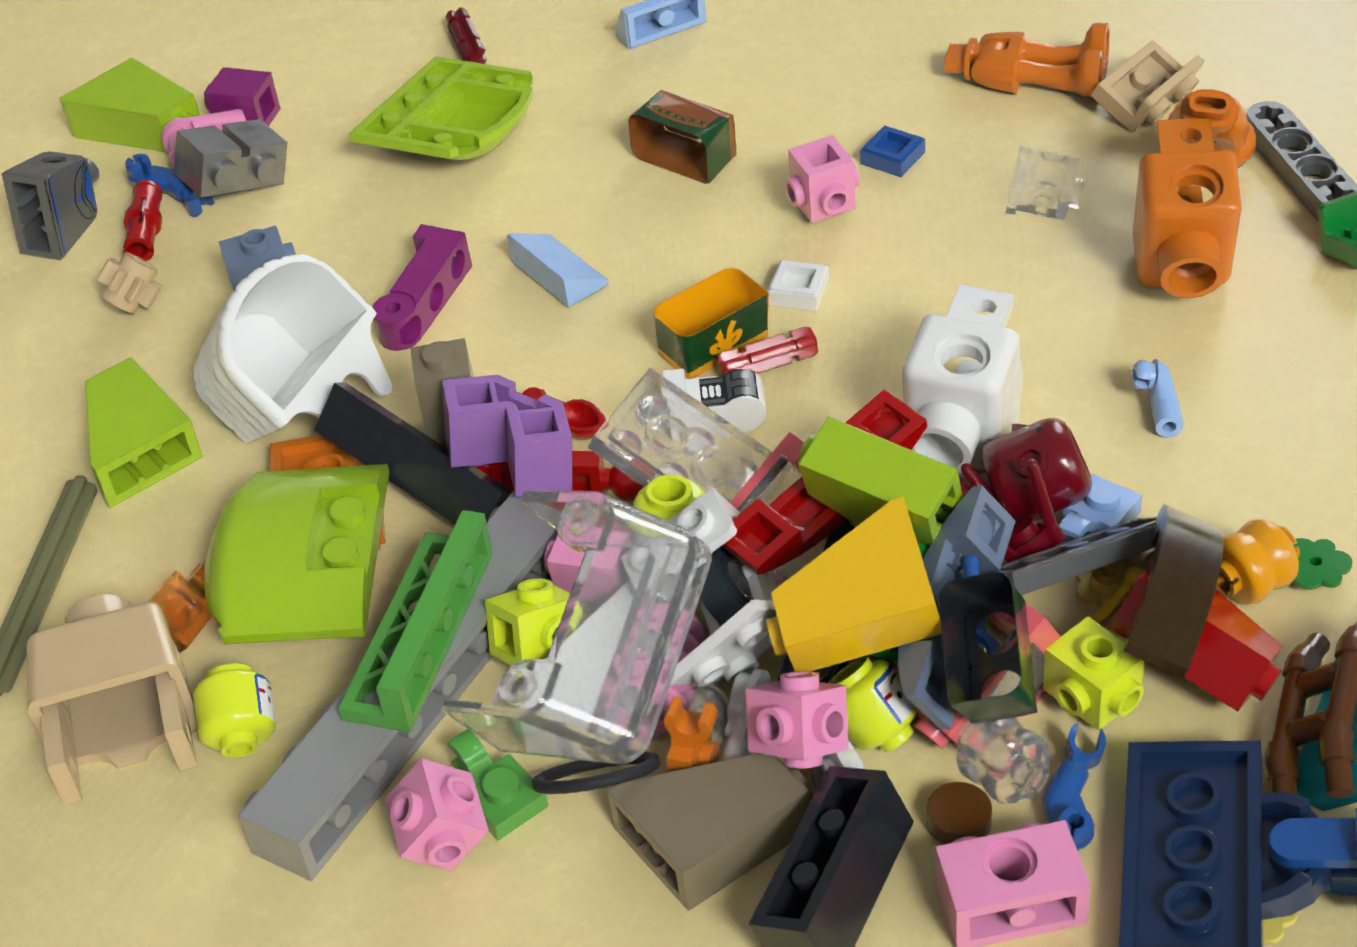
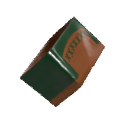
M660 90L628 119L630 146L638 159L704 184H710L720 171L736 156L734 115Z

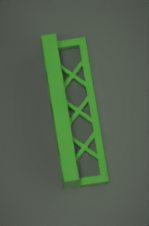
M462 510L450 536L425 532L338 708L342 721L411 733L493 555L484 513ZM439 554L440 557L432 572L429 566L434 555ZM418 601L412 615H410L408 609L411 603ZM397 644L389 660L386 654L390 647ZM376 689L381 706L363 703L367 693Z

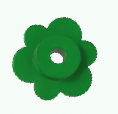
M1297 538V544L1293 546L1299 547L1300 556L1298 558V575L1293 581L1294 584L1305 590H1314L1323 585L1328 588L1338 587L1342 582V575L1349 573L1352 568L1353 561L1350 555L1343 551L1335 550V544L1328 539H1319L1312 542L1309 539Z

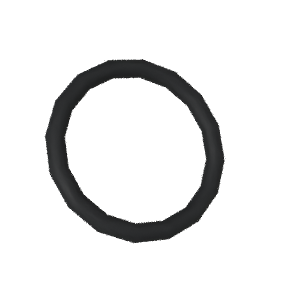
M647 751L620 752L584 758L561 764L539 773L532 779V788L535 792L543 794H568L610 787L652 773L660 766L661 761L656 753ZM637 764L629 768L621 769L606 774L579 779L555 781L560 778L585 771L619 765Z

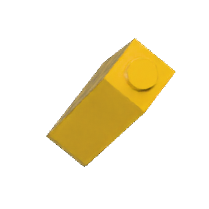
M904 497L889 501L773 590L771 595L777 616L766 619L776 656L787 653L795 672L814 671L942 634L940 617Z

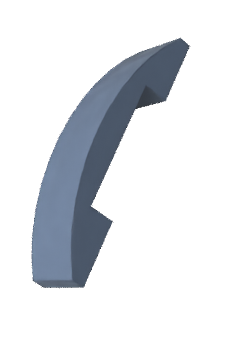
M983 486L972 487L961 499L942 525L936 539L931 543L924 556L923 563L939 617L940 591L949 581L964 578L963 557L978 556L979 573L982 571H1000L1015 520ZM942 634L898 646V668L904 696L939 729H951L956 709L950 706L951 703L947 698Z

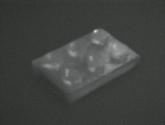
M652 368L648 369L596 432L588 446L590 450L643 487L660 476L678 475L698 484L705 493L713 487L729 503L772 453L768 448ZM781 457L737 508L740 513L757 498L763 496L785 465L786 461Z

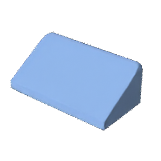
M645 0L622 8L616 27L617 37L629 50L706 22L705 1Z
M511 233L507 236L512 262L567 307L608 286L607 278L550 234Z

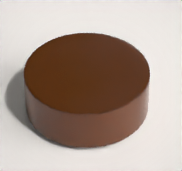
M952 782L937 788L927 802V826L931 835L942 844L952 843L962 837L973 836L979 838L987 836L992 826V804L988 795L979 787L965 782Z

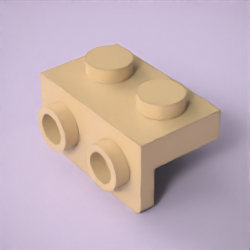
M1151 40L1101 81L1091 96L1133 133L1146 121H1149L1152 125L1156 124L1157 120H1160L1172 107L1173 103L1171 100L1173 98L1180 101L1187 93L1195 89L1200 82L1195 77V74L1205 60L1197 55L1185 66H1182L1154 40Z

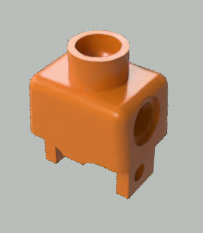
M1210 118L1157 120L1158 153L1145 155L1139 163L1132 232L1137 277L1144 286L1162 287L1167 293L1176 297H1202L1214 292L1221 284H1225L1232 273L1242 210L1236 156L1230 151H1214ZM1192 139L1197 141V143H1186L1184 140ZM1201 186L1207 188L1213 194V197L1206 202H1203Z

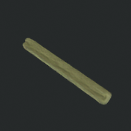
M77 475L74 480L66 482L0 628V696L3 693L10 692L15 684L27 656V641L31 635L38 631L97 495L96 484L88 482L85 476Z

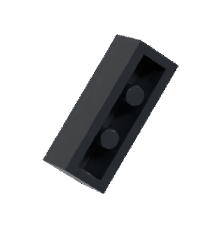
M829 766L748 924L763 947H855L914 823L886 771Z

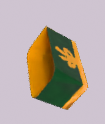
M726 268L663 301L654 309L659 356L675 369L684 368L685 377L693 379L717 366L716 357L720 352L737 348L738 352H741L743 345L764 339L768 336L769 292L743 271L736 268Z

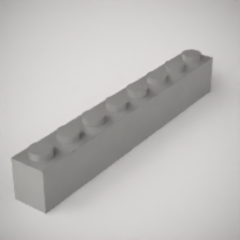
M513 491L502 505L497 506L492 511L487 521L493 550L492 558L411 733L342 721L338 708L350 686L349 684L335 702L325 707L319 721L302 741L286 753L282 764L262 788L251 794L243 810L238 815L252 854L311 882L314 880L493 657L490 655L485 600L516 590L518 584L525 580L547 579L552 581L550 574H547L544 568L545 551L548 543L551 540H556L564 519H576L573 507L543 496L529 495L516 497ZM397 644L389 648L386 654L389 660ZM376 689L367 693L363 703L381 706Z

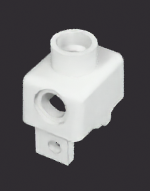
M959 285L946 316L930 314L922 319L903 366L904 403L926 418L928 427L912 451L954 467L958 470V474L962 473L961 465L964 463L970 464L973 469L985 471L982 460L983 446L992 440L1011 433L1012 424H1018L1020 421V402L1023 386L1020 337L1012 329L1006 328L1014 307V294ZM980 312H991V314H988V315H981V314H978V313H980ZM959 356L977 360L961 359L956 373L950 372L943 367L948 360Z

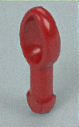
M530 387L522 394L538 400L543 395H546V392L537 387ZM572 399L568 402H563L573 438L582 440L593 439L601 436L606 431L608 426L607 420L598 406L583 399Z

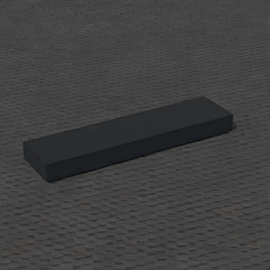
M334 383L314 430L365 465L388 464L389 481L452 523L456 524L462 510L484 513L487 523L492 511L497 506L502 505L512 493L510 489L476 467L462 466L451 468L447 448L348 383Z

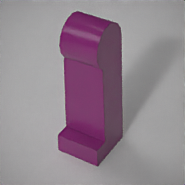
M421 224L412 237L416 254L400 275L390 293L379 298L372 306L377 312L373 321L379 342L384 348L401 351L415 346L422 339L473 265L465 232Z

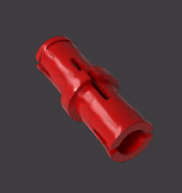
M142 180L133 186L132 203L125 211L123 224L127 233L123 243V253L128 252L147 261L154 255L155 235L160 232L163 218L159 208L163 195H161L162 188L157 183Z

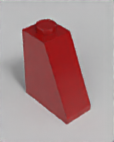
M1150 568L1137 579L1108 627L1125 639L1127 638L1133 612L1143 597ZM1215 589L1203 632L1190 667L1184 677L1238 712L1251 695L1259 701L1265 698L1282 672L1280 668L1272 663L1283 648V645Z

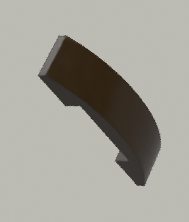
M1163 504L1158 512L1150 544L1155 547L1144 594L1133 612L1123 651L1183 678L1192 662L1214 597L1223 557L1224 537L1221 529Z

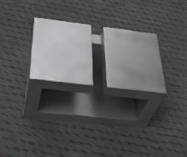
M260 119L223 124L222 131L215 125L176 130L174 173L200 197L284 184L288 142Z

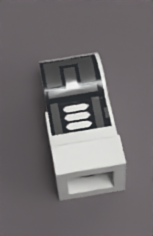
M684 368L663 371L671 443L746 433L757 429L766 420L767 408L761 377L754 371L735 369L721 377L711 376L685 379Z

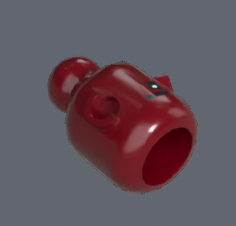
M1046 418L1030 425L1012 424L1011 433L992 440L983 446L982 460L985 471L979 473L978 476L1015 522L1026 517H1032L1034 521L1042 519L1027 469V461L1030 459L1037 460L1054 513L1081 502L1091 492L1093 486L1092 478L1070 427L1065 421L1058 418ZM961 474L959 475V480L964 497L972 487L966 477Z

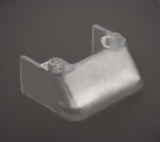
M524 491L521 502L556 530L562 542L577 552H585L547 659H525L510 667L502 675L491 703L445 699L441 711L500 752L613 764L629 763L638 758L647 749L652 740L712 560L711 550L693 531L599 492Z

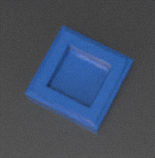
M883 126L860 150V164L902 177L925 153V138Z

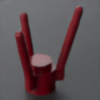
M1035 459L1027 461V469L1043 524L1036 523L1032 517H1026L1015 522L1004 556L1006 563L1055 547L1066 539L1065 534L1056 522L1046 485L1042 478L1039 464ZM968 463L962 464L961 472L971 484V487L983 486L997 501L972 466Z

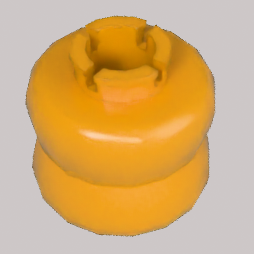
M1254 519L1244 524L1237 533L1223 536V557L1216 589L1225 597L1233 598L1244 605L1257 604L1264 600L1272 590L1290 585L1297 577L1300 549L1297 546H1293L1297 544V541L1285 527H1279L1266 519Z

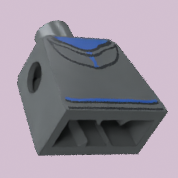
M48 151L42 152L1 174L20 254L62 260L97 217L98 209L93 184L99 179L100 173L96 164L80 155Z

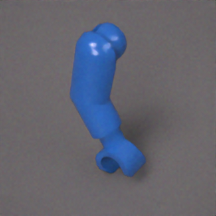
M146 154L132 155L133 159L128 158L125 162L126 170L129 173L128 179L133 186L142 180L157 183L162 188V192L169 193L181 202H185L191 217H197L202 213L201 205L211 206L215 203L213 196L200 197L174 173V169L152 166L150 158Z
M1075 723L1070 729L1064 749L1066 760H1062L1058 764L1042 795V804L1048 823L1066 820L1077 851L1085 848L1094 837L1095 824L1090 813L1086 810L1080 794L1089 777L1087 770L1095 768L1100 763L1106 746V736L1100 728L1095 752L1090 754L1082 752L1075 743L1079 723Z

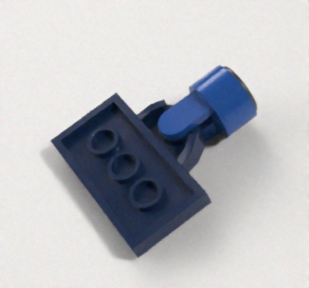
M1261 740L1129 742L1119 947H1264L1263 920L1291 916L1313 904L1323 891L1340 895H1357V808H1355L1356 818H1319L1310 808L1309 799L1288 792L1263 793Z

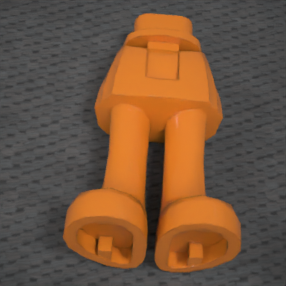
M1093 23L1087 30L1084 41L1080 45L1057 46L1025 39L1024 32L987 33L981 37L979 44L977 38H970L968 44H949L944 63L945 73H964L965 80L1015 95L1023 83H1035L1074 92L1083 97H1092L1091 94L1097 85L1107 75L1110 26L1109 23Z
M1214 89L1196 90L1187 93L1170 113L1168 119L1210 118L1214 151H1230L1234 153L1237 169L1252 157L1256 147V134L1254 128L1248 122L1247 115L1239 100L1235 97ZM1192 139L1184 140L1186 143H1197V141Z

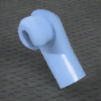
M1154 359L1152 362L1146 360L1137 361L1132 368L1131 383L1138 390L1147 389L1157 434L1165 438L1177 436L1183 430L1184 423L1169 367L1157 359Z

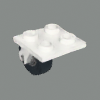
M720 546L690 569L692 584L702 602L701 609L706 617L711 635L664 675L670 686L697 683L699 687H704L715 681L725 680L729 684H733L740 672L752 673L757 669L759 662L756 658L770 646L773 648L766 619L777 616L771 592L777 588L775 575L772 571L757 575L723 546Z

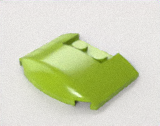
M435 56L349 132L350 142L450 160L477 158L487 154L503 143L522 121L533 97V87H530L533 84L531 71Z
M388 464L257 472L238 488L229 499L217 521L207 551L204 568V589L210 615H214L221 625L217 630L225 645L365 637L389 479Z

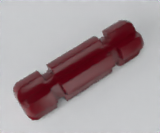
M461 7L456 11L449 10L445 16L448 22L447 27L452 34L460 55H462V60L485 64L487 61L486 49L480 41L481 38L473 22L470 20L471 17L468 11Z

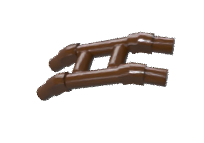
M1357 622L1348 627L1338 639L1334 655L1337 659L1335 662L1321 666L1322 659L1330 650L1328 638L1321 633L1310 634L1302 644L1297 645L1287 656L1282 672L1284 683L1273 737L1267 745L1265 754L1266 780L1270 782L1271 792H1288L1298 796L1297 781L1300 779L1298 758L1300 751L1297 748L1298 746L1319 740L1320 763L1325 768L1327 795L1331 798L1339 799L1351 797L1355 794L1351 764L1354 763L1352 745L1354 733L1352 732L1357 703ZM1331 690L1328 709L1304 717L1307 698Z

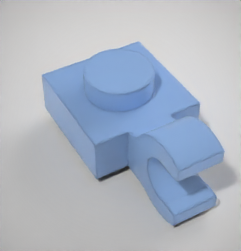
M1091 474L1093 484L1091 492L1081 502L1063 509L1062 521L1059 526L1066 535V539L1060 545L1135 519L1141 512L1142 494Z

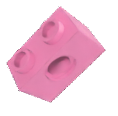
M1066 820L1043 825L1032 823L1009 832L979 838L973 836L962 837L952 843L935 846L936 887L955 947H979L1088 924L1090 883ZM1003 879H1015V881H1006Z

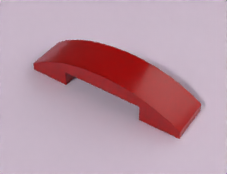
M886 389L882 390L845 422L910 450L913 449L928 427L926 418ZM801 476L769 505L760 498H757L735 517L733 522L737 533L722 546L754 573L761 575L799 557L833 533L848 519L809 495Z

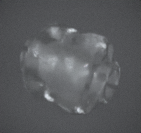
M1016 717L977 724L969 721L961 730L957 741L959 743L956 755L958 769L965 778L982 786L984 791L995 801L1001 804H1014L1023 799H1030L1033 797V791L1038 794L1046 785L1050 775L1048 771L1050 769L1051 757L1049 744L1038 733L1025 728Z

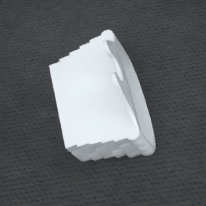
M305 254L270 260L264 263L263 267L255 269L236 286L235 291L231 293L199 350V357L195 361V389L202 401L209 405L210 410L230 429H233L235 434L245 444L277 429H281L297 414L308 413L320 417L334 383L343 382L347 375L362 377L376 395L384 397L391 393L392 383L371 338L370 327L377 312L370 304L366 303L365 299L356 290L351 288L350 284L340 274H337L324 261H319Z

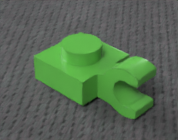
M466 729L447 742L448 747L457 755L452 760L453 767L472 773L488 830L497 841L548 807L547 795L533 790V778L510 754L493 763L480 740L469 729Z

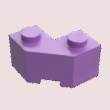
M500 375L442 380L444 435L451 468L462 466L478 467L490 463L507 462L516 497L542 496L550 493L572 491V435L563 402L547 395H543L538 400L516 392V382Z

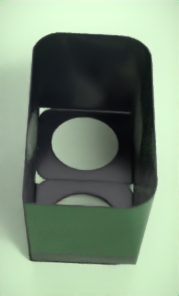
M989 572L954 579L946 583L939 594V608L947 698L951 703L950 706L964 715L973 724L1038 713L1026 602L1010 578L1001 572ZM1001 612L1009 614L1015 619L1017 633L1015 644L1009 650L1000 654H990L983 651L978 646L975 638L976 629L980 621L992 613ZM968 660L972 666H975L971 671H969ZM999 671H1011L1021 677L1018 686L1010 693L981 698L982 686L992 674Z

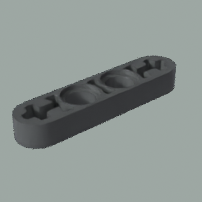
M1264 101L1253 104L1248 109L1247 120L1254 128L1256 134L1255 148L1317 221V206L1320 203L1331 200L1332 196L1335 199L1357 191V184L1287 106L1278 102ZM1290 148V149H1297V150H1300V151H1298V152H1290V151H1285V150H1282V149ZM1311 175H1313V176H1320V177H1323V178H1326V179L1317 180V179H1310V178H1307V177H1304V176H1311Z

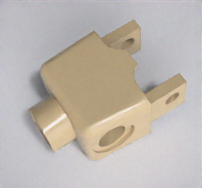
M100 594L89 596L78 601L69 609L65 617V624L38 631L30 636L26 645L27 710L44 747L46 768L63 805L82 800L78 766L86 763L100 761L110 763L117 769L146 761L150 753L157 746L168 741L180 772L198 767L192 733L197 730L193 696L181 656L171 637L167 619L162 608L157 603L143 602L131 605L129 601L116 595Z

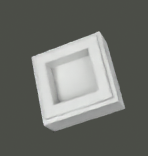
M780 260L767 290L769 292V306L817 312L829 282V266Z

